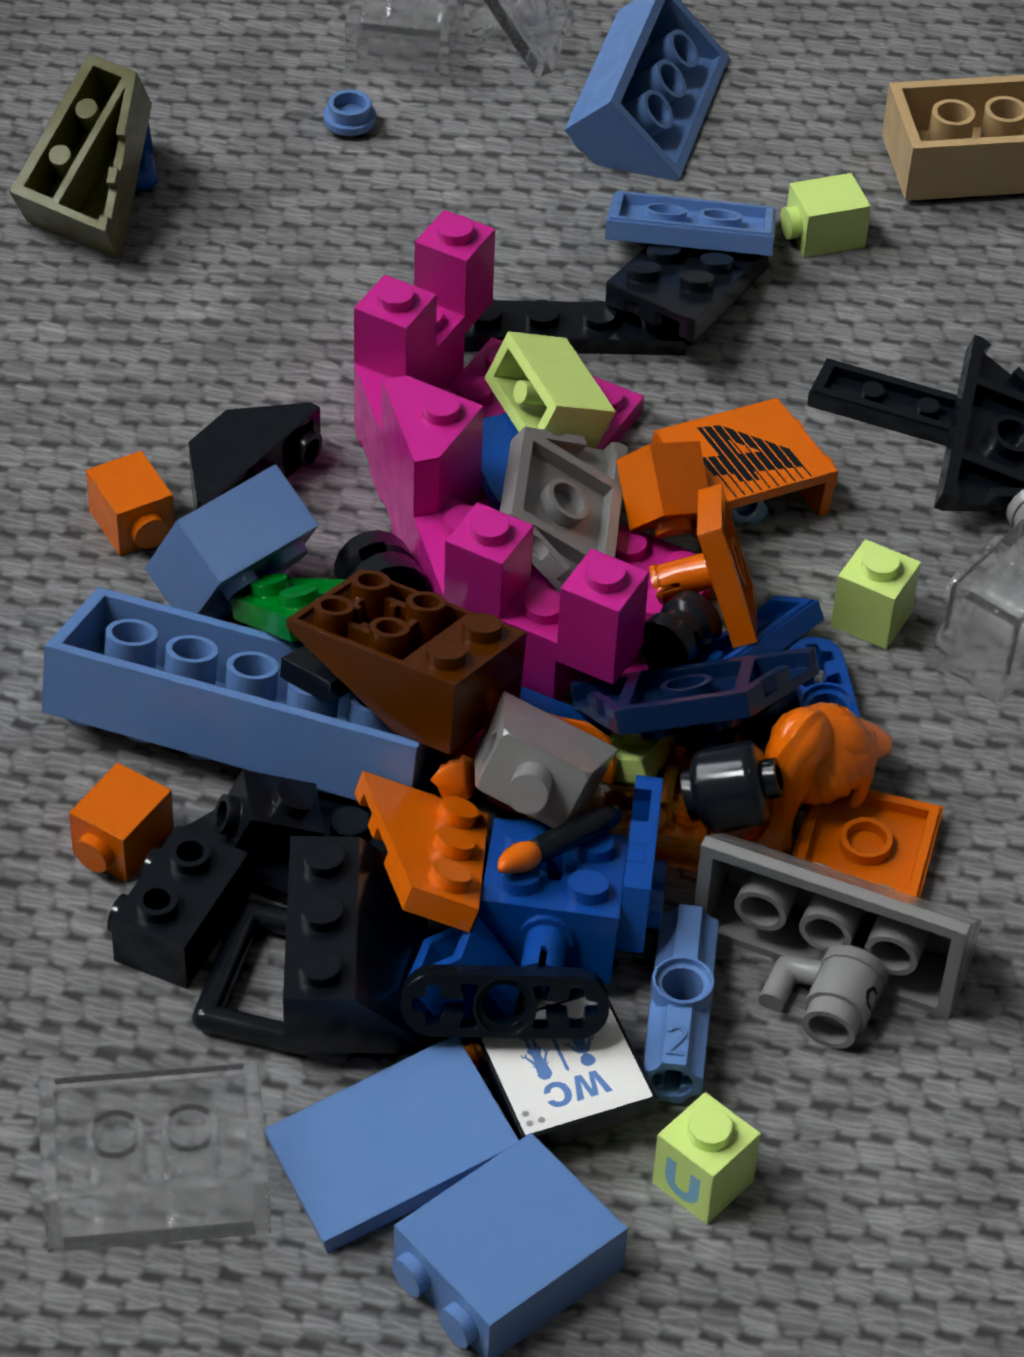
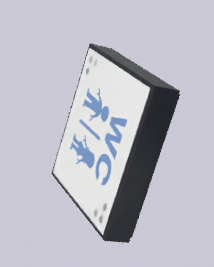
M585 995L555 1004L567 1006L569 1017L576 1019L583 1017L584 1007L596 1005V1002L588 1001ZM610 1000L609 1015L606 1023L596 1034L585 1039L472 1037V1044L505 1117L518 1140L532 1133L547 1147L657 1113L658 1098ZM545 1006L537 1009L535 1019H546ZM517 1015L510 1016V1017H507V1018H504V1019H510V1018H513V1017H515V1016H517Z

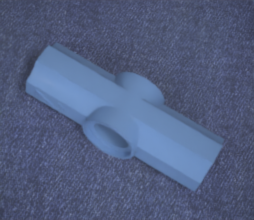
M679 904L676 909L662 913L660 930H658L643 1058V1069L658 1101L682 1104L691 1096L701 1095L703 1090L719 920L708 915L703 906Z

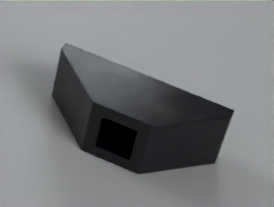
M308 402L228 409L188 442L194 509H198L275 464L286 479L299 467L312 464L318 457L323 443L320 407Z

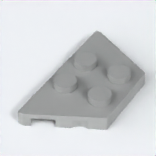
M525 426L510 442L500 512L534 525L532 564L560 592L561 586L591 548L615 558L622 503V489L616 459L627 455L628 447L614 441L604 450L586 447L587 443L584 436L567 433L558 436L548 430Z

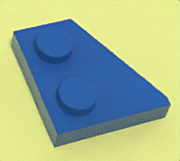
M636 775L616 950L643 953L646 928L660 930L667 861L656 860L655 850L663 778Z

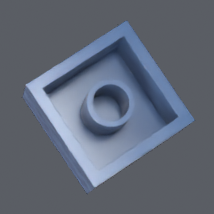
M275 464L178 519L144 569L171 607L223 620L232 614L230 603L232 598L251 589L250 583L258 580V577L274 573L286 574L289 577L290 573L287 569L308 553V549L304 544L319 524Z

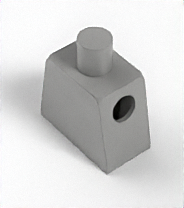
M504 691L474 749L475 786L481 792L511 806L517 812L527 814L555 828L576 818L588 807L618 748Z

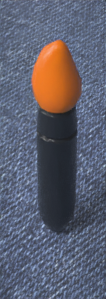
M614 805L602 806L552 828L530 841L514 843L505 849L499 857L497 869L503 874L530 872L540 863L553 859L609 832L621 821L623 812Z

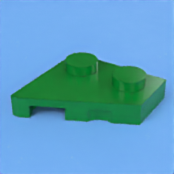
M282 573L260 576L258 580L250 583L251 589L234 596L230 601L233 618L291 643L298 641L299 639L286 628L287 618L345 579L291 578Z

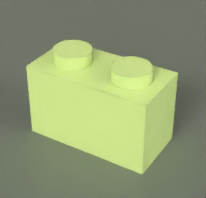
M508 331L484 377L518 432L526 426L548 430L558 436L565 435L566 433L584 436L587 443L586 447L597 448L616 413L572 345L564 337Z

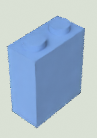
M529 1133L394 1225V1259L391 1262V1266L397 1281L410 1296L418 1298L423 1295L439 1312L440 1323L454 1344L462 1349L471 1346L480 1357H499L623 1269L628 1228L532 1133Z

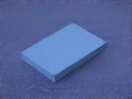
M616 191L613 194L606 219L605 239L772 256L777 209L774 206Z
M449 1037L263 1129L268 1144L327 1253L335 1251L420 1208L519 1141L458 1037Z

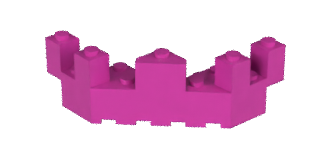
M443 210L415 241L414 285L384 274L354 307V432L360 447L364 449L369 463V471L381 503L384 502L389 515L391 530L394 535L406 544L431 584L433 593L441 595L449 603L470 611L492 614L498 617L502 623L527 632L521 686L561 701L570 689V681L576 680L582 672L614 685L622 673L651 670L638 651L643 645L645 621L652 615L660 613L664 604L660 605L657 600L656 592H658V589L653 588L649 566L653 564L659 565L697 553L639 530L629 531V526L619 523L615 558L591 548L561 586L560 592L532 564L534 525L493 509L481 486L483 418L506 413L484 379L503 341L491 337L464 368V334L493 302L495 228L473 221L465 216ZM592 376L616 411L609 428L597 446V449L604 450L612 441L619 442L642 413L644 395ZM713 589L702 591L698 594H701L708 600L713 593Z

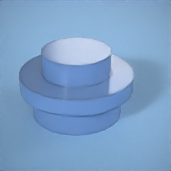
M341 90L329 98L328 104L323 110V122L326 128L333 133L343 136L361 135L370 131L375 126L376 110L371 104L369 96L358 90Z

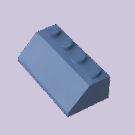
M634 0L618 10L564 131L571 137L576 148L585 153L595 165L676 181L680 179L729 55L680 0Z

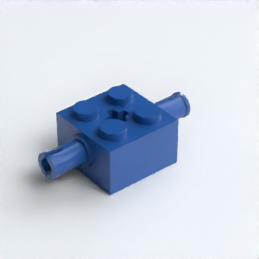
M494 818L478 915L518 966L581 967L593 971L604 983L610 984L629 836L607 832L564 854L540 863L530 872L503 874L498 871L497 862L505 849L520 841H530L552 829V827L528 819L507 820ZM543 986L541 998H546L547 986Z

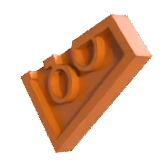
M362 770L354 794L360 806L370 808L372 814L368 822V828L373 839L382 840L386 846L388 853L383 864L402 910L469 933L479 911L489 813L478 810L473 803L464 798L451 795L439 797Z

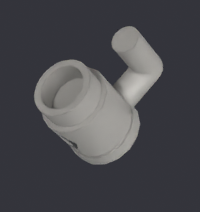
M852 945L831 947L824 954L822 960L796 955H782L774 963L759 995L758 1002L763 1007L782 1012L795 983L812 986L805 1000L806 1013L802 1020L803 1028L816 1042L830 1048L843 1049L851 1046L857 1035L861 1034L867 1027L877 1001L888 983V972L884 964L875 955Z

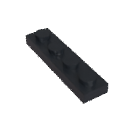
M493 300L464 334V351L479 352L491 337L503 341L508 331L567 338L577 354L684 356L685 339L679 337V322L662 315V323L653 325L639 319L636 314L619 310L606 304L605 301Z

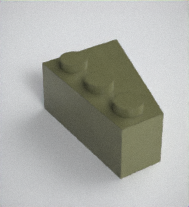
M89 53L9 190L27 222L120 260L123 255L152 107L150 98L136 71Z

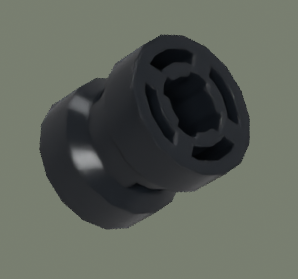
M681 591L663 605L660 613L652 615L645 621L643 645L638 653L651 669L693 664L698 654L704 653L719 640L722 634L720 615L713 604L701 594L693 591Z

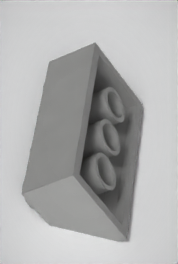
M726 833L706 835L701 844L694 905L703 906L708 915L719 920L718 940L776 960L782 955H796L822 960L827 950L837 945H852L862 948L875 955L884 964L888 972V983L881 996L949 1019L974 959L982 919L962 913L949 906H941L896 891L887 885L875 884L831 869L824 864L813 863L768 848L761 843L747 841Z

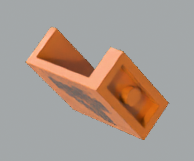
M778 398L654 430L652 443L700 441L708 487L722 483L731 514L734 508L795 491L800 493L818 517L829 513L834 488L838 481V470L832 459L821 451L805 432L801 422L790 414ZM697 520L690 522L692 528L690 532L699 543Z

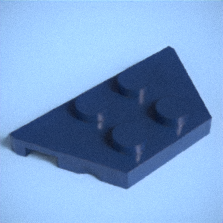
M813 646L622 673L614 685L595 677L573 680L569 684L573 705L578 711L619 736L637 733L638 738L641 740H657L675 734L678 727L702 724L703 729L706 731H723L737 727L742 723V719L751 718L818 675L819 666L816 648Z

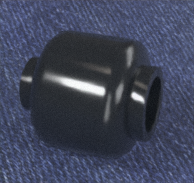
M751 740L701 749L692 756L690 769L682 770L681 772L682 795L692 822L701 821L705 828L713 834L759 826L769 822L774 811V799L784 797L785 795L784 779L777 758L766 759L759 746Z

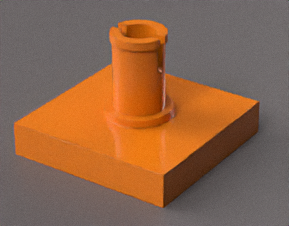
M721 483L698 490L697 537L702 553L649 566L653 588L658 589V592H656L657 600L661 605L681 591L699 593L713 589L718 599L732 647L737 648L758 642L757 594L723 485Z

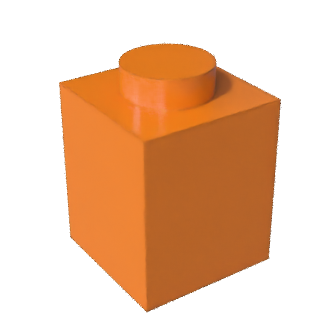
M700 441L650 443L616 459L629 531L654 529L656 538H667L682 535L692 530L690 522L697 520L698 490L708 487Z
M142 451L86 469L89 512L119 556L139 549L153 548L164 540L175 523L173 494Z
M117 762L69 812L73 854L88 869L97 873L107 871L127 882L144 864L149 852L154 847H160L164 838L169 836L174 830L172 790Z

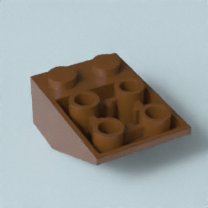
M360 569L287 618L286 628L393 732L450 755L487 726L504 691L520 699L527 632L502 623L498 617L492 614L476 613L449 603L437 593L418 591L392 581L382 572Z

